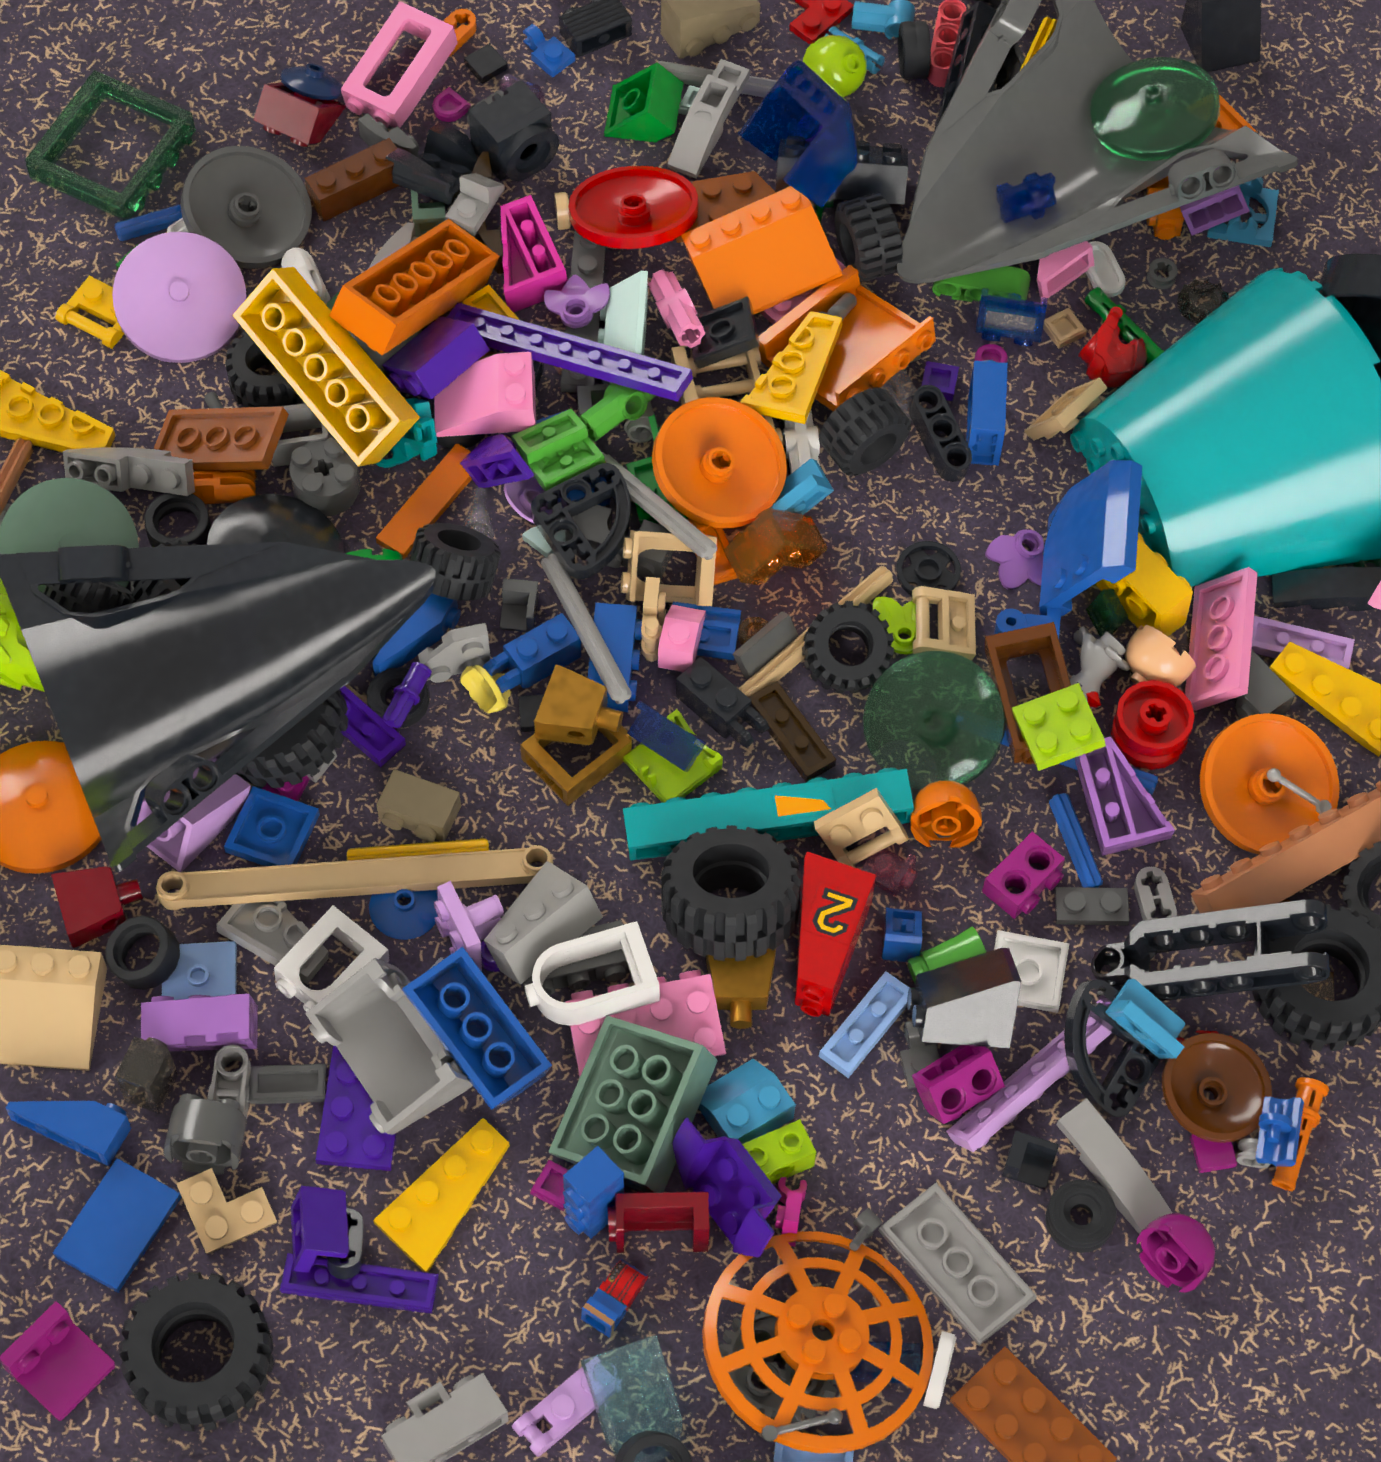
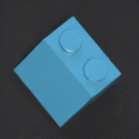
M751 1059L709 1084L698 1108L718 1137L725 1136L738 1139L743 1144L774 1131L793 1120L796 1104L776 1075L755 1059Z

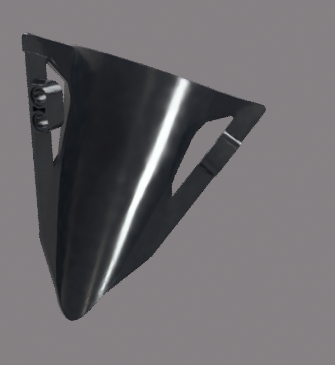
M288 542L144 548L96 545L58 548V551L0 554V578L6 589L106 849L110 866L114 872L122 871L135 861L137 854L337 690L350 683L404 623L425 603L437 582L435 569L423 562L375 560ZM190 579L179 590L166 595L93 613L69 612L37 588L39 585ZM229 748H231L228 752H226L223 756H221L217 761H215V762L212 761V759H214L215 757H217V756L220 755L221 753H223V752H225L226 750H228ZM199 768L197 776L193 779L194 771ZM170 790V796L168 800L164 802V797L166 793ZM146 801L152 813L137 825L142 802Z

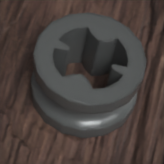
M1158 258L1152 261L1147 274L1148 282L1154 288L1161 290L1172 287L1177 277V266L1173 261L1166 258ZM1157 270H1164L1163 273L1167 271V278H1162V274L1157 276Z

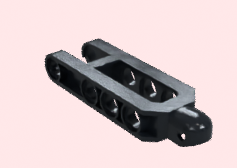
M1308 899L1140 921L1130 931L1124 942L1102 946L1092 958L1091 970L1097 980H1103L1111 986L1125 985L1128 979H1136L1160 1001L1321 982L1330 976L1329 955L1326 952L1324 954L1316 952L1292 954L1291 951L1270 954L1269 939L1312 934L1326 929L1328 926L1327 906L1321 901ZM1254 941V956H1247V960L1218 963L1215 960L1210 961L1209 965L1182 968L1181 965H1175L1173 969L1150 971V960L1157 953ZM1104 965H1110V973L1101 974V968Z

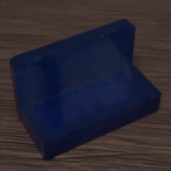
M639 700L636 707L641 712L627 734L683 771L688 772L707 742L650 705Z

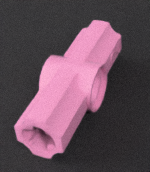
M662 269L653 273L648 285L668 329L671 328L680 346L693 348L701 344V339L705 335L704 328L686 289L681 288L673 272H667Z

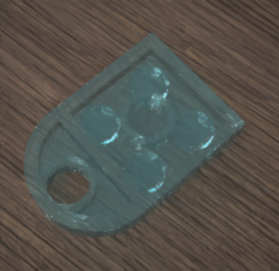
M652 1335L580 1360L605 1440L616 1455L629 1438L644 1431H660L678 1440L680 1439L682 1416L657 1335ZM657 1446V1449L649 1455L641 1451L636 1455L633 1462H657L669 1455L670 1452Z

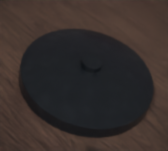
M278 494L250 496L228 506L212 524L206 544L288 542L344 553L343 542L336 527L321 511L297 498Z

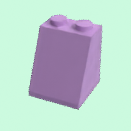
M216 757L212 759L213 762L218 760ZM199 768L194 771L193 779L197 776ZM234 774L146 847L178 872H182L241 812L249 795L251 785L244 781L242 777ZM170 790L166 793L164 797V802L168 800L170 796ZM146 801L142 802L137 825L152 813Z

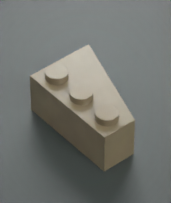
M661 0V35L679 59L689 55L692 57L697 56L704 48L714 43L722 44L731 35L742 30L745 32L750 31L760 22V2L758 0Z

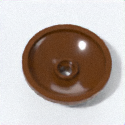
M1204 1033L1183 1041L1181 1044L1184 1048L1177 1058L1167 1059L1162 1074L1164 1099L1173 1117L1193 1135L1212 1142H1233L1253 1133L1259 1127V1116L1262 1114L1264 1096L1272 1097L1271 1080L1259 1056L1243 1042L1224 1034ZM1204 1091H1211L1214 1094V1100H1208L1204 1095Z

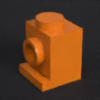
M1147 188L1146 196L1166 188ZM1180 207L1148 218L1146 221L1148 226H1153L1154 237L1168 240L1175 236H1180L1184 217Z

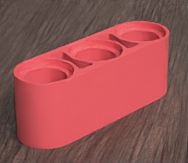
M944 0L938 9L931 45V62L928 76L929 82L937 87H945L962 13L967 10L965 4L960 0Z

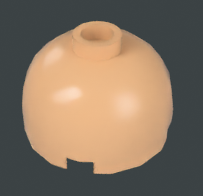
M1140 625L1126 645L1125 660L1130 666V671L1133 673L1130 679L1135 684L1143 681L1157 680L1177 687L1190 676L1196 668V664L1185 650L1181 656L1179 655V652L1173 647L1176 644L1175 641L1149 625L1144 627Z

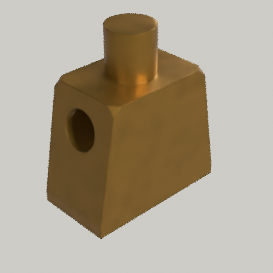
M555 665L534 721L535 738L591 745L594 742L599 727L614 732L619 731L623 712L606 707L607 688L604 685L560 665Z
M769 948L765 955L757 958L753 955L747 956L746 960L735 961V958H725V961L714 960V956L706 955L708 974H711L717 1009L730 1010L731 1027L736 1029L750 1028L752 1026V1010L767 1009L776 949L772 951Z

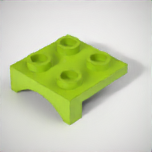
M676 709L666 717V725L633 748L623 757V761L662 803H665L671 798H684L721 770L723 757L718 752L707 747L695 735L682 714Z

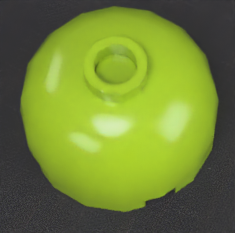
M829 35L819 38L815 43L809 45L803 58V74L805 79L809 78L813 86L810 88L811 91L826 100L841 99L854 93L863 83L867 72V61L863 50L856 42L846 36Z

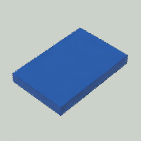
M116 1158L54 1250L53 1255L119 1293L182 1196L176 1190Z

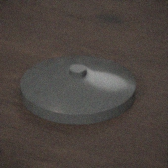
M228 146L205 155L190 170L181 194V213L188 232L204 236L219 244L233 257L239 268L261 269L281 263L286 251L292 248H299L311 222V201L302 179L285 161L270 152L255 147Z

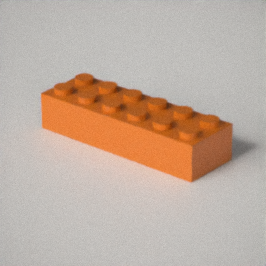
M448 218L345 283L329 316L337 321L342 328L350 331L365 342L369 348L384 355L455 307L457 303H461L483 288L488 282L500 256Z

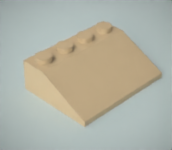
M0 945V1064L90 1071L107 973V966L101 952Z

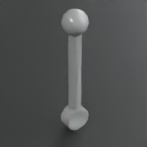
M1271 768L1267 772V778L1270 781L1279 782L1313 804L1319 814L1332 808L1328 800H1318L1281 776V772L1278 769Z

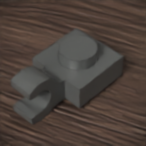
M912 1021L905 1022L906 1028H903L908 1049L900 1051L899 1058L907 1087L911 1089L916 1088L912 1075L938 1060L939 1054L936 1044L925 1046V1043L921 1042L918 1028L913 1027Z

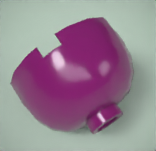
M1171 1213L1158 1217L1149 1223L1137 1238V1244L1141 1242L1143 1249L1139 1254L1142 1264L1150 1275L1168 1288L1175 1284L1183 1287L1179 1292L1186 1293L1195 1290L1214 1266L1215 1246L1209 1232L1202 1223L1185 1214Z

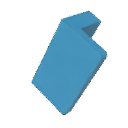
M809 459L786 478L780 496L770 509L761 516L767 526L779 530L788 528L834 491L818 462L814 459Z
M1128 979L1105 1013L1159 1059L1177 1058L1184 1046L1176 1038L1184 1028L1185 1022L1136 979Z

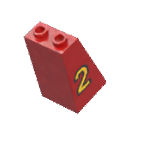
M807 852L805 855L801 886L795 1005L800 1006V1010L805 1014L819 1017L821 1014L826 1016L831 1014L872 905L876 875Z

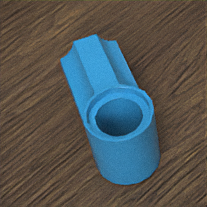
M893 0L889 5L855 1L851 29L883 32L888 39L898 37L901 22H914L915 6L907 0Z

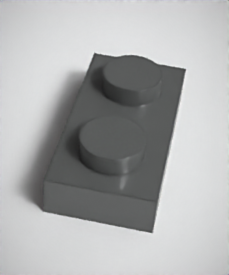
M1055 887L1056 924L1128 926V888Z

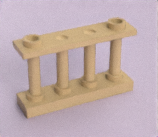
M685 346L671 348V363L692 369L693 378L696 377L697 373L742 365L746 366L749 377L747 380L702 388L700 385H695L692 379L680 398L681 405L700 398H722L752 392L755 388L756 380L760 377L758 366H761L759 348H754L701 369L697 368L693 357L687 358ZM761 415L774 428L784 447L781 429H775L772 417Z

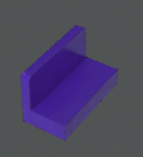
M301 1185L291 1205L294 1271L309 1273L317 1255L338 1258L347 1257L349 1253L346 1193L343 1190Z

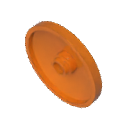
M706 397L683 404L665 420L657 433L653 445V472L663 495L684 516L706 526L735 528L756 521L776 502L785 484L787 474L786 455L776 431L758 412L747 405L731 399Z
M1255 714L1242 718L1226 727L1209 745L1200 770L1201 797L1205 810L1214 826L1234 845L1258 855L1261 854L1259 851L1261 847L1275 841L1281 843L1290 837L1289 832L1302 825L1311 826L1319 821L1318 816L1320 815L1313 804L1279 782L1270 781L1267 778V772L1271 768L1278 769L1281 772V776L1318 800H1328L1331 803V809L1337 808L1340 787L1337 768L1324 742L1306 725L1279 714Z
M34 741L15 746L0 754V865L22 873H48L73 865L88 855L102 839L65 743Z

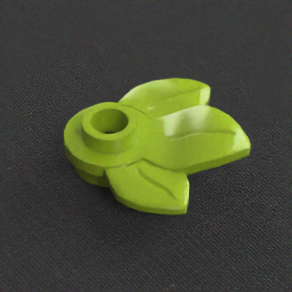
M876 597L873 602L872 611L876 609L880 613L878 618L881 621L886 619L889 627L887 631L888 633H893L894 641L891 643V647L894 648V652L899 654L913 653V641L916 639V604L910 601L901 607L892 598ZM905 633L908 634L910 638L901 639L898 635Z

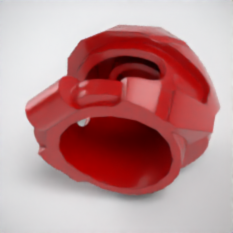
M1119 307L1111 308L1098 332L1078 354L1087 364L1086 375L1091 380L1100 377L1107 388H1117L1124 385L1145 367L1147 360L1146 345L1142 337L1138 340L1133 339L1128 344H1123L1119 340L1120 328L1118 327V322L1123 315V311Z

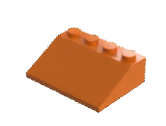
M801 182L681 235L688 256L713 309L744 297H749L755 315L843 276Z

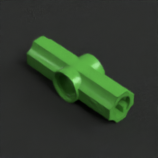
M611 383L607 387L603 399L580 415V419L587 427L589 438L596 442L625 419H639L645 413L648 402L655 398L656 395Z

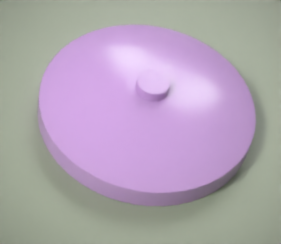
M169 232L153 236L137 245L125 257L117 271L113 285V305L118 324L125 336L135 347L155 359L172 363H185L207 358L227 346L241 327L232 315L246 300V287L242 273L233 257L223 247L204 236L189 232Z

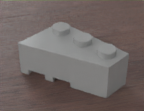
M546 861L487 935L484 942L499 970L521 985L532 976L534 965L545 950L556 944L577 939L602 919L603 916L587 885Z

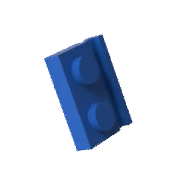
M673 601L672 605L706 611L696 656L727 660L735 659L733 653L736 651L741 610L698 606L697 604Z

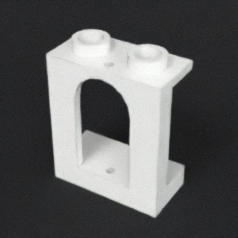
M333 905L274 967L275 980L277 981L275 985L288 998L295 996L303 1002V1008L307 1012L374 958L388 963L389 951ZM333 935L358 956L326 989L311 990L301 982L299 976L300 969L316 950Z

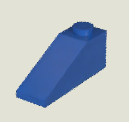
M431 593L425 603L378 652L373 661L375 677L389 668L403 666L427 647L429 648L442 639L441 637L445 635L448 628L454 629L461 614V610L458 609L457 600Z
M96 1101L9 1102L5 1108L12 1121L107 1166L111 1164L131 1130V1125L126 1116L127 1113L113 1103H107L104 1106Z

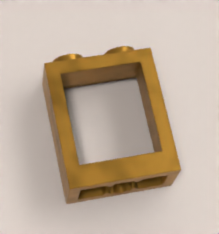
M620 726L618 732L598 728L613 746L573 777L545 751L544 747L552 741L535 738V733L520 744L521 758L569 806L624 762L623 757L632 750V738L623 726Z

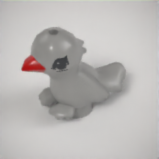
M1082 626L1074 633V641L1082 645L1080 653L1081 672L1077 675H1072L1070 683L1071 685L1079 683L1092 710L1094 707L1101 706L1099 695L1103 681L1110 677L1118 667L1128 671L1130 666L1125 660L1121 659L1126 649L1110 633L1106 631L1100 639H1096L1089 633L1087 628Z

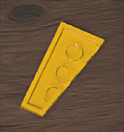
M810 311L789 338L787 347L783 352L779 351L772 360L773 365L766 374L760 375L755 382V388L749 395L746 394L740 403L749 406L760 415L805 424L841 332L842 317Z
M0 370V437L15 441L19 438L25 441L30 440L34 446L62 453L66 449L111 447L116 436L114 428L79 410L73 411L65 407L63 402L52 396L49 399L36 392L34 387L25 382L20 384L11 379L9 374Z
M1289 642L1269 668L1291 691L1360 745L1379 757L1381 755V684Z
M482 1118L373 1220L374 1224L423 1272L428 1273L441 1250L450 1240L461 1219L470 1209L481 1188L486 1184L510 1147L509 1142Z

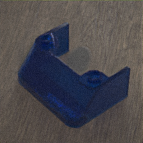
M801 60L793 62L785 70L738 132L739 136L774 161L778 159L780 139H786L788 136H801L807 140L817 134L783 180L821 208L857 165L858 151L850 103ZM820 125H821L823 128H822V129L820 130V132L817 134V132L819 131Z

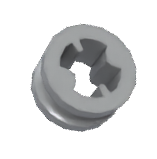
M1245 1138L1239 1141L1238 1148L1242 1151L1237 1154V1162L1239 1164L1261 1169L1271 1165L1258 1163L1255 1159L1258 1139Z

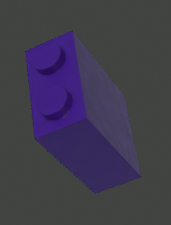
M438 317L382 366L388 374L387 378L399 392L433 399L490 349L474 323Z

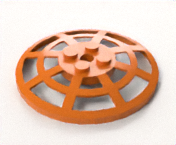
M797 1231V1234L786 1233L771 1237L764 1250L773 1247L783 1264L776 1266L766 1273L755 1284L752 1291L729 1284L735 1273L748 1260L753 1258L752 1256L739 1254L724 1269L713 1287L705 1309L702 1330L703 1348L710 1375L719 1393L735 1414L759 1433L767 1425L779 1427L790 1424L798 1406L822 1412L829 1411L832 1408H837L840 1411L846 1410L853 1432L851 1434L821 1436L796 1430L778 1435L773 1440L796 1450L813 1453H844L863 1449L883 1440L900 1428L909 1418L926 1391L932 1371L934 1346L931 1326L924 1305L904 1275L881 1254L861 1244L858 1250L853 1251L849 1247L851 1239L819 1231ZM795 1241L820 1242L837 1245L850 1250L845 1263L827 1258L806 1257L798 1259L789 1243ZM864 1257L878 1265L891 1276L906 1294L909 1301L892 1304L880 1286L859 1270ZM804 1269H827L839 1272L840 1275L834 1288L813 1287ZM789 1274L798 1291L790 1296L785 1303L763 1295L773 1282ZM854 1280L869 1290L880 1306L862 1310L848 1296ZM726 1299L745 1305L741 1319V1336L744 1349L722 1358L718 1346L717 1320L721 1300ZM756 1309L777 1317L774 1329L775 1337L757 1344L754 1336ZM918 1317L923 1337V1358L919 1375L899 1362L902 1352L900 1318ZM888 1321L891 1337L889 1355L869 1344V1325ZM817 1325L824 1326L829 1329L832 1338L827 1341L819 1340L814 1336L812 1328ZM777 1353L781 1354L786 1363L796 1371L790 1386L785 1384L770 1370L764 1362V1358ZM863 1358L882 1369V1372L871 1384L857 1392L850 1372L858 1366ZM751 1364L762 1382L783 1398V1402L774 1420L764 1415L744 1397L733 1383L729 1375L730 1372ZM892 1377L912 1389L907 1400L895 1413L880 1424L868 1428L861 1405L877 1396L887 1386ZM811 1378L817 1380L835 1379L841 1397L823 1398L808 1395L804 1392Z

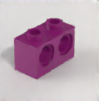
M1032 831L985 878L982 893L1013 919L1022 911L1027 915L1037 906L1041 899L1038 895L1045 888L1051 891L1060 883L1064 876L1062 868L1065 858ZM1039 863L1046 869L1036 870L1030 864ZM1014 886L1019 888L1022 893L1013 894L1006 888Z
M960 1045L912 1075L925 1109L942 1124L958 1119L963 1112L979 1102L990 1099L995 1092L1005 1087L991 1050L985 1046Z

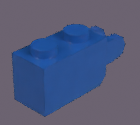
M560 613L505 644L503 652L486 662L483 668L491 677L507 668L509 669V672L496 680L501 693L507 692V690L519 684L522 688H529L551 675L555 665L565 667L580 658L581 640L564 614Z

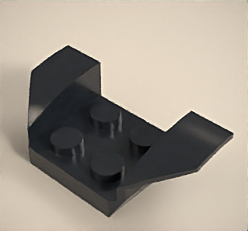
M439 122L428 130L424 153L416 157L398 148L386 156L387 160L394 162L392 172L393 183L448 205H452L460 194L459 178L461 175L472 174L478 160L468 136L443 122Z

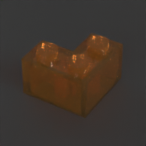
M768 508L760 512L756 520L749 527L737 533L733 541L723 550L739 581L759 586L766 583L784 565L801 569L810 566L828 550V547L811 516Z

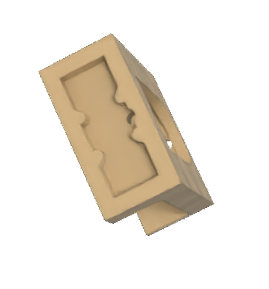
M630 530V538H624L623 558L628 559V571L622 572L621 593H626V600L644 601L645 582L637 577L639 553L649 549L693 551L672 533ZM706 535L717 545V537ZM716 552L710 560L700 558L697 555L695 586L660 584V591L666 592V602L673 603L674 601L697 604L698 606H712Z

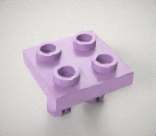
M451 881L437 886L438 901L434 902V907L438 917H435V922L443 938L449 936L453 945L450 948L451 954L463 946L482 971L481 940L487 937L504 915V910L498 896L495 894L492 897L466 907L465 904L462 905Z

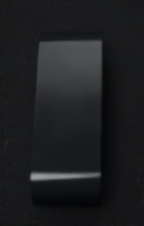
M922 385L913 396L909 408L910 418L939 476L949 482L960 481L965 477L971 464V450L940 389L933 385ZM920 402H928L933 408H924L920 405ZM933 431H943L947 437H938ZM948 459H955L962 466H953L948 462Z

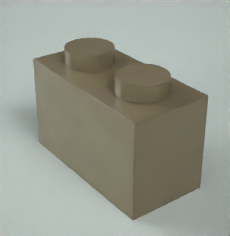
M393 769L376 805L379 819L388 828L401 830L403 827L414 831L418 838L427 842H433L435 839L439 841L446 840L461 808L460 792Z

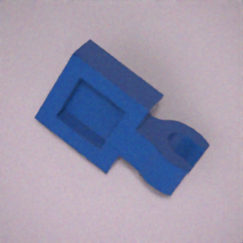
M534 24L523 30V33L527 36L523 43L533 50L531 60L552 78L575 61V54L555 36L547 41L541 30Z

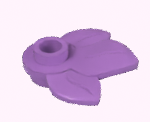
M576 274L565 283L562 291L546 290L544 293V302L547 309L560 315L563 324L570 328H581L589 324L593 318V313L603 309L610 298V289L607 283L599 284L590 289Z
M1024 529L1018 531L1014 536L1000 535L989 544L985 556L1000 564L998 574L1004 588L1014 589L1025 583L1027 579L1041 586L1044 541L1038 532ZM1022 543L1029 545L1031 552L1027 551Z

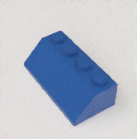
M463 946L402 988L404 994L491 1110L518 1096L543 1078L551 1068V1063Z

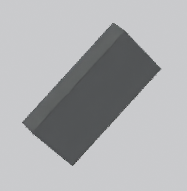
M780 612L733 653L743 676L747 680L799 636L790 615Z
M326 1064L251 1066V1104L325 1102Z

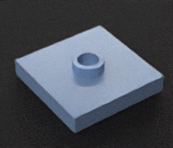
M235 941L179 944L180 958L174 972L168 980L162 983V996L174 997V1000L189 999V996L192 995L214 997L237 994V944Z

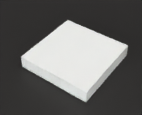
M997 930L994 950L999 948L1010 949L1021 979L1017 1006L1058 1013L1069 943Z

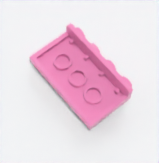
M701 970L680 973V980L666 982L665 977H657L660 985V1001L610 1015L617 1019L701 1044L714 1057L726 1055L711 974L701 975ZM629 983L607 987V991L609 993L629 987ZM592 990L571 994L572 1000L565 1001V1003L578 1002L599 995L593 996ZM605 1017L579 1025H569L579 1079Z

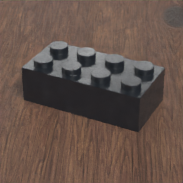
M788 136L786 139H780L775 193L801 182L807 196L811 198L852 200L869 194L880 193L888 203L904 205L908 173V149L902 148V145L896 143H885L883 147L870 146L869 142L859 140L851 141V144H839L837 140L831 138H821L818 142L806 141V138L801 136Z

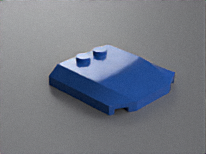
M1132 460L1109 461L1072 486L1049 515L1043 555L1040 615L1046 616L1047 608L1061 609L1062 617L1072 611V598L1095 583L1104 579L1114 584L1136 570L1142 480L1141 464Z

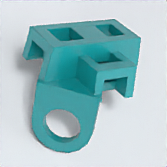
M419 398L405 399L420 418L391 449L393 457L388 460L382 459L379 463H375L377 466L384 468L393 467L407 462L419 454L421 460L425 461L438 454L434 418L431 415L429 401Z

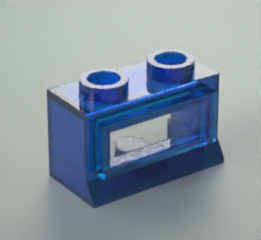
M982 288L975 330L976 333H982V339L1000 341L1001 336L1014 338V343L1021 346H1033L1034 342H1041L1048 298L1041 297L1040 302L1021 300V295L1009 293L1008 297L988 295L989 289Z

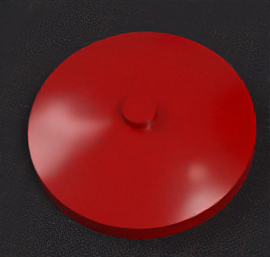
M625 166L600 172L577 186L569 200L570 222L575 231L583 238L595 244L618 249L647 248L669 242L689 230L695 223L699 213L698 194L693 184L676 172L652 166Z

